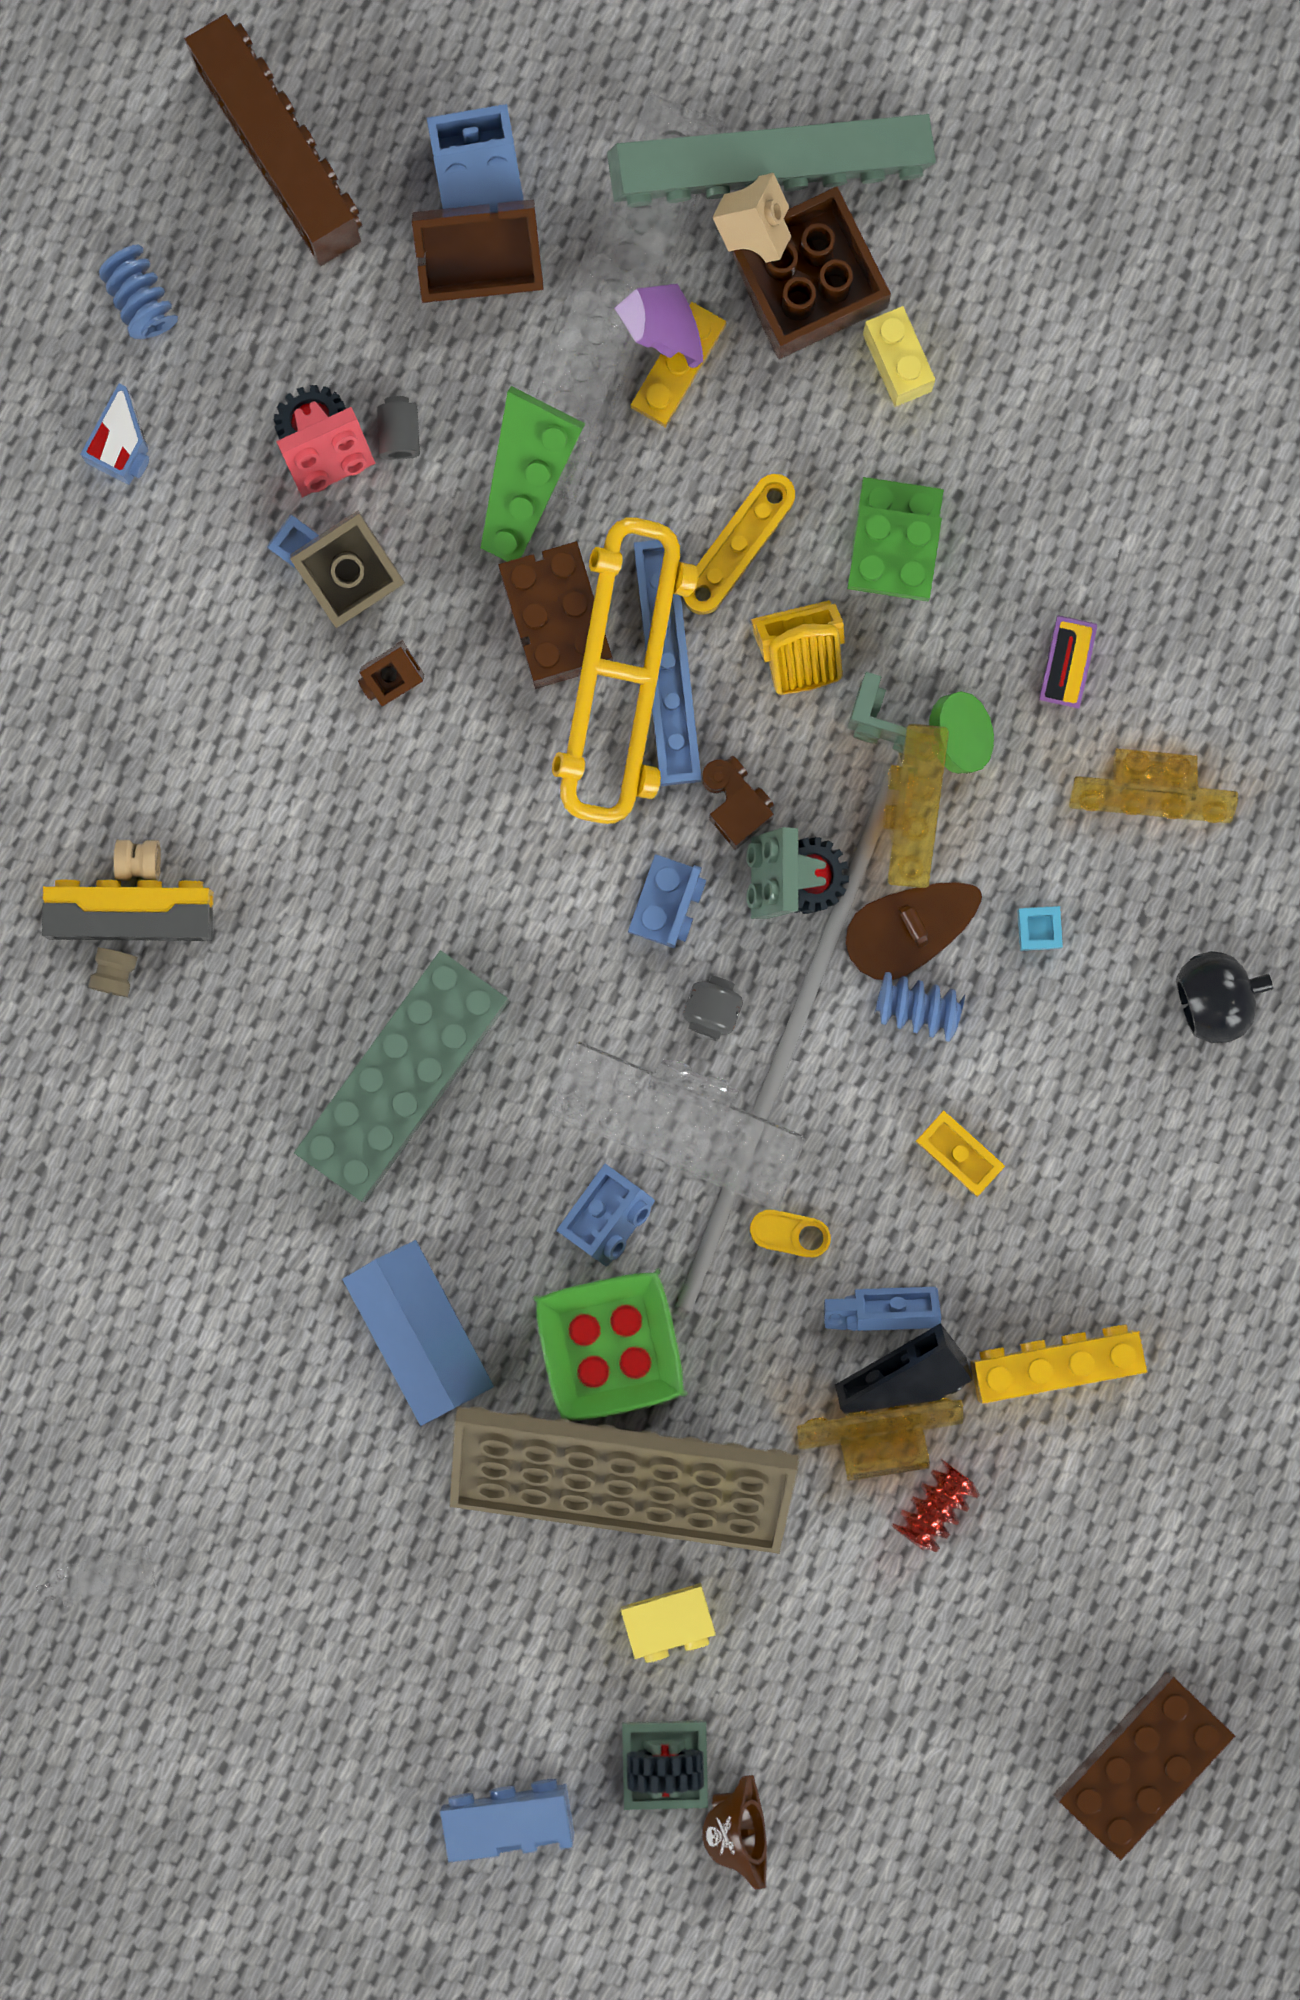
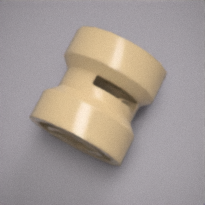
M116 840L114 848V874L116 880L129 881L133 877H142L144 880L159 881L161 866L159 840H146L142 844H133L131 840Z

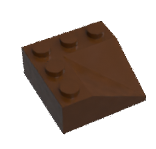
M838 186L788 209L784 221L789 229L791 238L780 260L765 263L764 259L752 250L739 249L731 251L760 323L779 360L888 308L891 293Z

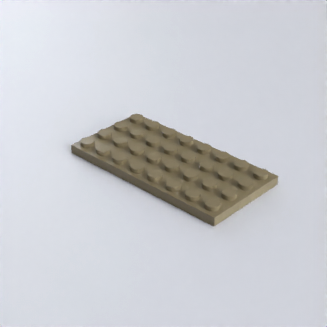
M457 1407L454 1423L450 1507L779 1554L796 1481L799 1455L788 1454L780 1449L760 1450L745 1448L738 1443L717 1444L703 1442L695 1437L675 1438L661 1436L653 1431L632 1432L618 1430L610 1425L590 1426L576 1424L567 1419L548 1420L534 1418L525 1413L505 1414L491 1412L483 1407Z

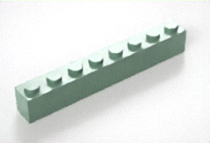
M929 114L616 143L607 152L614 202L627 201L628 207L645 206L652 203V198L662 197L667 198V203H679L692 199V194L706 193L707 199L723 198L724 194L731 193L730 191L742 190L748 187L759 176L774 173L779 186L784 185V191H798L808 188V183L822 182L823 187L830 188L847 184V179L861 178L862 184L881 182L885 180V175L899 174L900 180L922 177L924 175L923 171L936 163Z

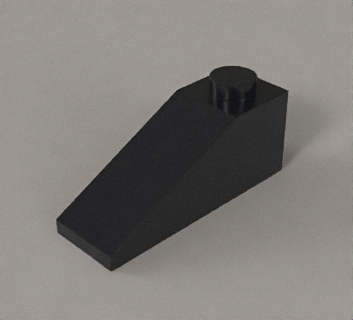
M940 1323L835 1384L840 1409L844 1414L938 1401L948 1394L958 1392L967 1383L973 1381L966 1356Z

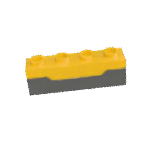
M55 880V887H43L42 936L48 940L213 941L212 906L214 892L209 888H203L202 881L191 880L178 881V888H162V881L139 880L137 881V887H121V881L97 880L96 887H80V881Z

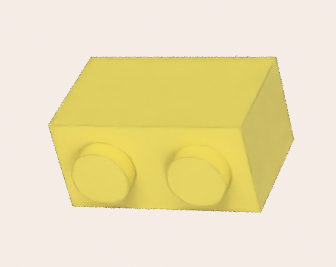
M901 306L866 321L863 336L894 407L932 392L936 379L904 307Z
M701 1583L621 1606V1613L634 1658L644 1657L645 1663L669 1657L668 1649L684 1645L686 1651L707 1646L710 1644L708 1637L716 1635Z

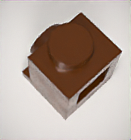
M401 640L394 647L363 665L359 672L362 678L358 680V683L370 701L376 698L381 707L423 682L424 673L404 641ZM385 667H392L396 670L397 676L394 680L388 681L383 678L381 671Z

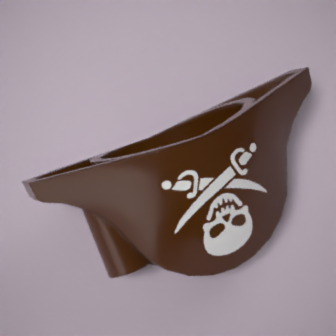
M748 1775L740 1779L734 1792L713 1795V1808L704 1820L702 1838L707 1853L716 1863L740 1873L752 1888L765 1889L767 1873L765 1821L754 1775Z

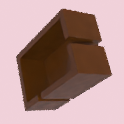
M534 199L497 203L498 211L490 212L489 204L412 212V229L416 258H418L417 269L422 303L544 290Z
M577 541L542 551L543 560L536 561L534 554L498 564L535 689L581 675L594 595ZM605 634L601 659L613 661Z

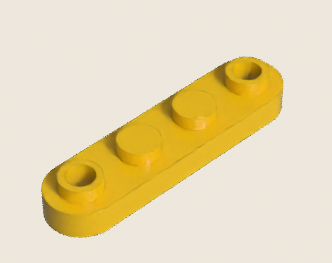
M769 474L763 477L697 564L698 579L695 590L689 597L682 596L684 604L690 611L700 615L714 612L791 510L795 500V488L787 477L780 474ZM771 491H778L782 495V500L776 504L770 503L767 499V494ZM699 588L708 589L711 594L710 598L706 601L698 600L695 597L696 590Z

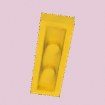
M691 302L689 306L700 335L703 362L696 368H691L688 366L685 356L679 352L671 358L660 354L631 403L633 410L665 428L727 324V321L694 302Z

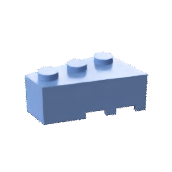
M545 1779L531 1783L532 1790L515 1792V1786H505L490 1790L491 1797L474 1800L473 1793L449 1797V1804L442 1805L440 1810L448 1862L498 1857L500 1853L522 1849L523 1853L538 1851L537 1846L559 1843L560 1849L573 1848L575 1833L567 1785H557L556 1779Z

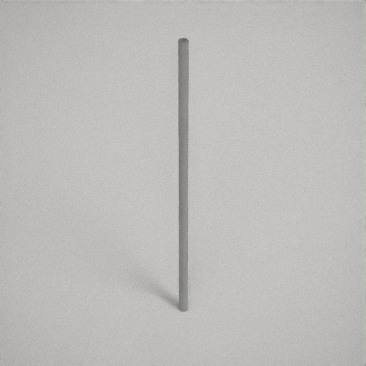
M887 772L847 871L846 875H849V883L842 884L841 886L847 890L844 896L837 897L839 902L832 909L677 1301L676 1307L688 1312L692 1311L902 777L891 772Z

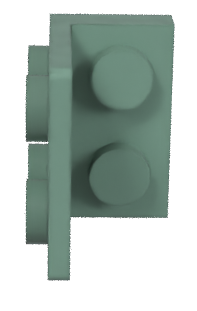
M866 672L861 681L847 726L848 729L855 731L853 737L872 744H877L878 739H884L894 743L893 750L911 756H916L919 751L925 752L931 745L932 735L876 718L886 689L879 687L882 676Z

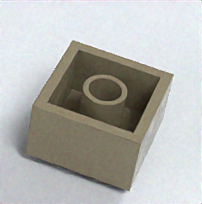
M358 510L290 554V560L335 628H338L405 584L402 576Z

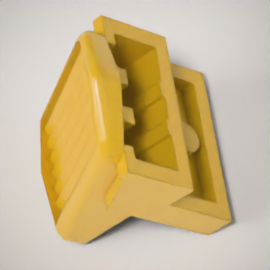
M830 600L751 619L754 636L764 662H769L772 682L777 694L786 695L814 690L836 683L843 677L840 644L845 643L844 624L836 604H831Z

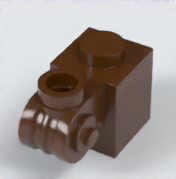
M732 755L728 760L718 759L709 762L704 767L702 783L704 788L710 793H725V802L710 813L709 820L732 848L736 850L773 820L774 814L770 809L774 807V803L760 787L753 790L743 778L748 775V772L738 759Z

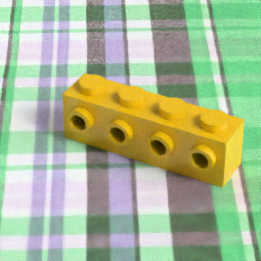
M1127 1324L1102 1328L1103 1336L1087 1339L1086 1332H1079L1061 1336L1062 1344L1047 1347L1044 1339L1020 1344V1352L1005 1354L1004 1347L980 1351V1359L970 1361L977 1400L979 1403L984 1404L1147 1373L1140 1332L1128 1331Z

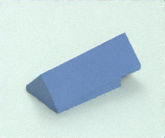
M417 1240L373 1260L342 1279L420 1426L494 1387Z

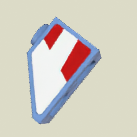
M119 383L80 455L90 466L130 485L134 477L140 478L145 472L149 463V456L146 455L148 452L147 442L133 398L127 387Z

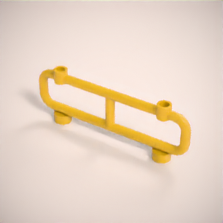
M626 517L617 521L608 531L604 548L595 547L591 552L589 568L591 571L599 573L567 752L556 753L552 763L553 776L562 778L560 798L564 808L572 816L581 820L602 824H615L625 819L632 811L636 797L653 799L659 790L661 781L659 769L643 765L642 762L673 594L689 597L695 590L698 579V571L695 565L679 561L680 544L674 532L661 523L636 517ZM628 534L657 539L664 548L643 667L601 659L615 576L618 575L622 566L621 543ZM597 675L640 684L620 797L617 804L611 808L585 804L577 797V784L585 770L583 751Z

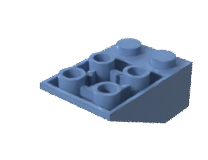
M507 104L427 118L443 209L489 204L490 212L498 211L497 203L524 200Z

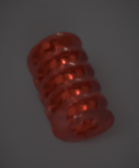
M942 1458L940 1460L947 1471L944 1473L933 1469L930 1472L937 1483L936 1486L922 1483L920 1486L927 1498L921 1499L912 1496L910 1499L917 1511L915 1513L906 1510L901 1511V1515L907 1525L901 1526L895 1523L891 1525L922 1550L927 1549L933 1552L940 1550L934 1536L948 1539L950 1536L944 1523L947 1522L953 1525L960 1523L954 1509L965 1512L969 1511L970 1506L964 1496L967 1495L973 1498L980 1496L974 1483Z

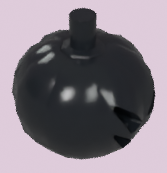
M1210 951L1192 957L1181 968L1176 978L1181 1004H1189L1183 1008L1192 1034L1209 1043L1231 1042L1245 1035L1254 1022L1256 1011L1254 995L1273 990L1269 974L1248 979V974L1243 966L1234 957L1222 952Z

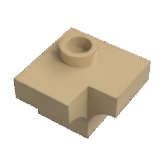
M774 173L759 176L754 183L742 190L724 194L712 217L728 252L739 249L752 250L758 253L765 263L780 260L791 238L789 229L784 221L789 205Z

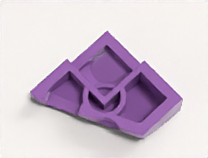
M678 284L637 288L614 308L636 343L647 348L653 347L669 358L679 352L685 356L688 366L691 368H696L703 362V352L697 324Z

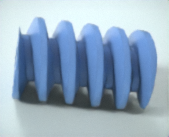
M139 244L123 248L109 257L102 264L99 276L102 281L107 283L106 290L109 295L114 297L113 304L115 308L121 311L120 317L122 322L128 325L129 336L133 339H147L170 330L177 323L178 316H164L171 310L172 304L169 301L157 302L165 294V290L162 287L150 288L157 281L158 277L155 273L143 275V272L150 267L151 263L146 258L136 260L144 250Z
M885 972L875 1012H880L881 1024L883 1025L887 1024L892 1015L896 1016L898 1029H902L908 1019L912 1020L913 1033L918 1034L924 1024H928L929 1037L934 1038L939 1029L943 1028L945 1041L950 1042L956 1033L960 1021L965 995L958 1003L956 991L949 989L946 995L941 998L940 987L936 984L925 994L924 983L921 980H918L912 989L909 990L908 979L905 976H901L894 986L891 973Z

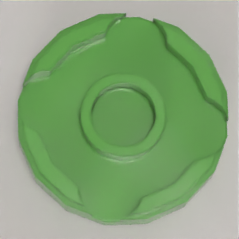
M960 691L940 697L933 705L929 718V729L934 728L935 739L931 742L934 753L940 763L952 773L968 774L983 769L990 761L994 748V730L988 712L975 696Z

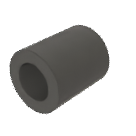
M405 396L385 398V403L377 406L380 457L387 460L418 457L420 455L417 405L409 402V398Z

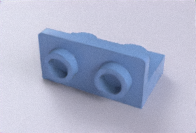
M655 854L628 933L674 949L677 940L686 942L693 922V918L687 917L686 914L691 901L699 903L707 881L700 878L702 867L696 865L691 867Z
M604 1164L556 1231L607 1267L612 1260L617 1259L623 1253L626 1241L636 1227L642 1225L647 1220L655 1200L607 1164Z

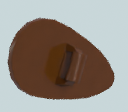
M958 882L935 883L893 893L866 904L855 913L847 927L845 944L850 960L860 972L873 979L883 980L885 972L891 973L892 980L909 975L929 962L964 931L975 916L982 901L981 891L978 887Z

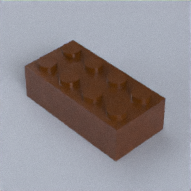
M1166 1672L1053 1795L1061 1805L1121 1861L1236 1735L1176 1678Z

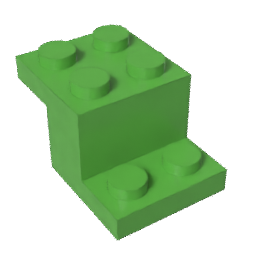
M863 477L847 589L929 602L942 522L940 511L944 489Z

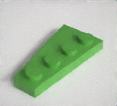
M513 386L507 391L481 542V549L507 562L523 556L585 426L584 422Z

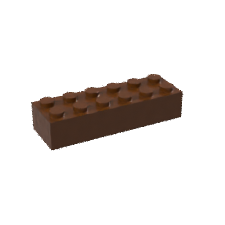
M224 14L184 38L194 67L319 266H323L361 243L358 229L363 227L358 217L359 211L347 192L340 195L342 192L336 182L338 178L326 158L319 161L320 156L315 149L317 145L304 124L299 127V123L293 114L295 113L294 107L283 90L278 92L272 80L274 76L262 57L257 58L251 47L253 43L242 24L238 23L234 26L227 14Z

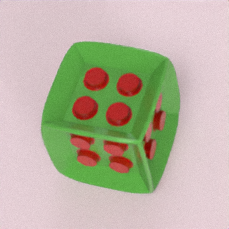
M656 1268L653 1273L624 1275L561 1289L544 1296H533V1300L536 1302L537 1323L552 1395L561 1416L560 1419L574 1421L603 1417L656 1405L678 1396L686 1397L688 1395L687 1390L683 1388L679 1350L667 1298L659 1278L661 1273L659 1268Z

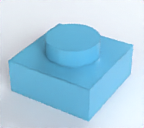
M1060 906L1019 908L1017 910L1020 951L1061 949L1063 947Z

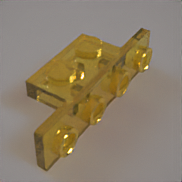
M908 724L906 727L903 753H898L897 765H890L888 789L894 790L892 805L885 804L883 814V829H889L892 842L887 877L890 885L927 888L929 886L949 735L946 727Z
M1116 748L1113 760V779L1076 776L1070 793L1069 807L1086 811L1157 816L1169 819H1189L1210 823H1231L1239 799L1237 791L1198 788L1197 756Z
M941 1398L938 1401L929 1402L927 1405L890 1407L887 1411L870 1414L866 1411L848 1414L845 1418L833 1420L813 1418L797 1426L799 1449L840 1444L847 1481L930 1468V1460L924 1430L962 1424L963 1404L960 1399Z

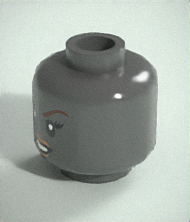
M713 975L709 982L699 981L694 983L683 1011L684 1018L690 1022L688 1029L718 1040L721 1034H730L734 1030L743 1005L742 997L732 991L735 984Z

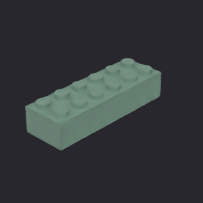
M440 950L299 1144L294 1154L359 1201L365 1203L509 1004L508 998Z

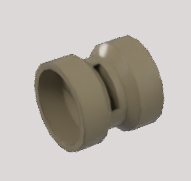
M98 947L95 957L98 966L96 973L90 977L88 988L109 994L111 992L113 995L128 998L131 986L128 977L129 973L135 970L138 957Z

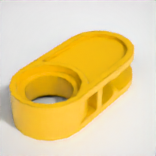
M764 1210L759 1212L750 1224L752 1240L758 1246L765 1249L814 1258L822 1255L828 1249L831 1242V1234L828 1227L822 1221L815 1218L777 1210ZM814 1226L821 1231L823 1241L817 1249L807 1250L801 1246L799 1234L804 1227Z

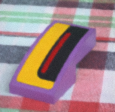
M1057 615L1039 700L1080 708L1093 651L1097 623Z

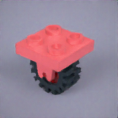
M310 385V392L306 393L304 387L297 388L299 395L295 398L291 393L285 396L287 405L281 402L278 404L277 410L279 414H274L273 419L276 424L274 428L279 437V440L276 442L302 497L320 492L327 488L328 485L348 476L357 475L365 468L376 464L352 407L346 409L340 396L336 392L332 394L330 388L323 386L320 393L317 385Z

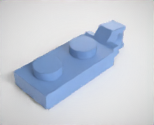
M938 1288L855 1289V1295L847 1296L845 1299H825V1329L871 1331L933 1328L941 1323Z

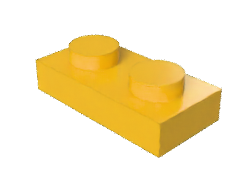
M944 1110L915 1141L976 1197L983 1192L1005 1167L1001 1161Z

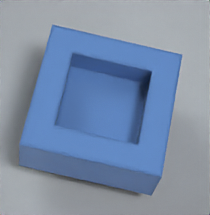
M290 514L269 542L267 548L296 569L290 560V554L319 535Z

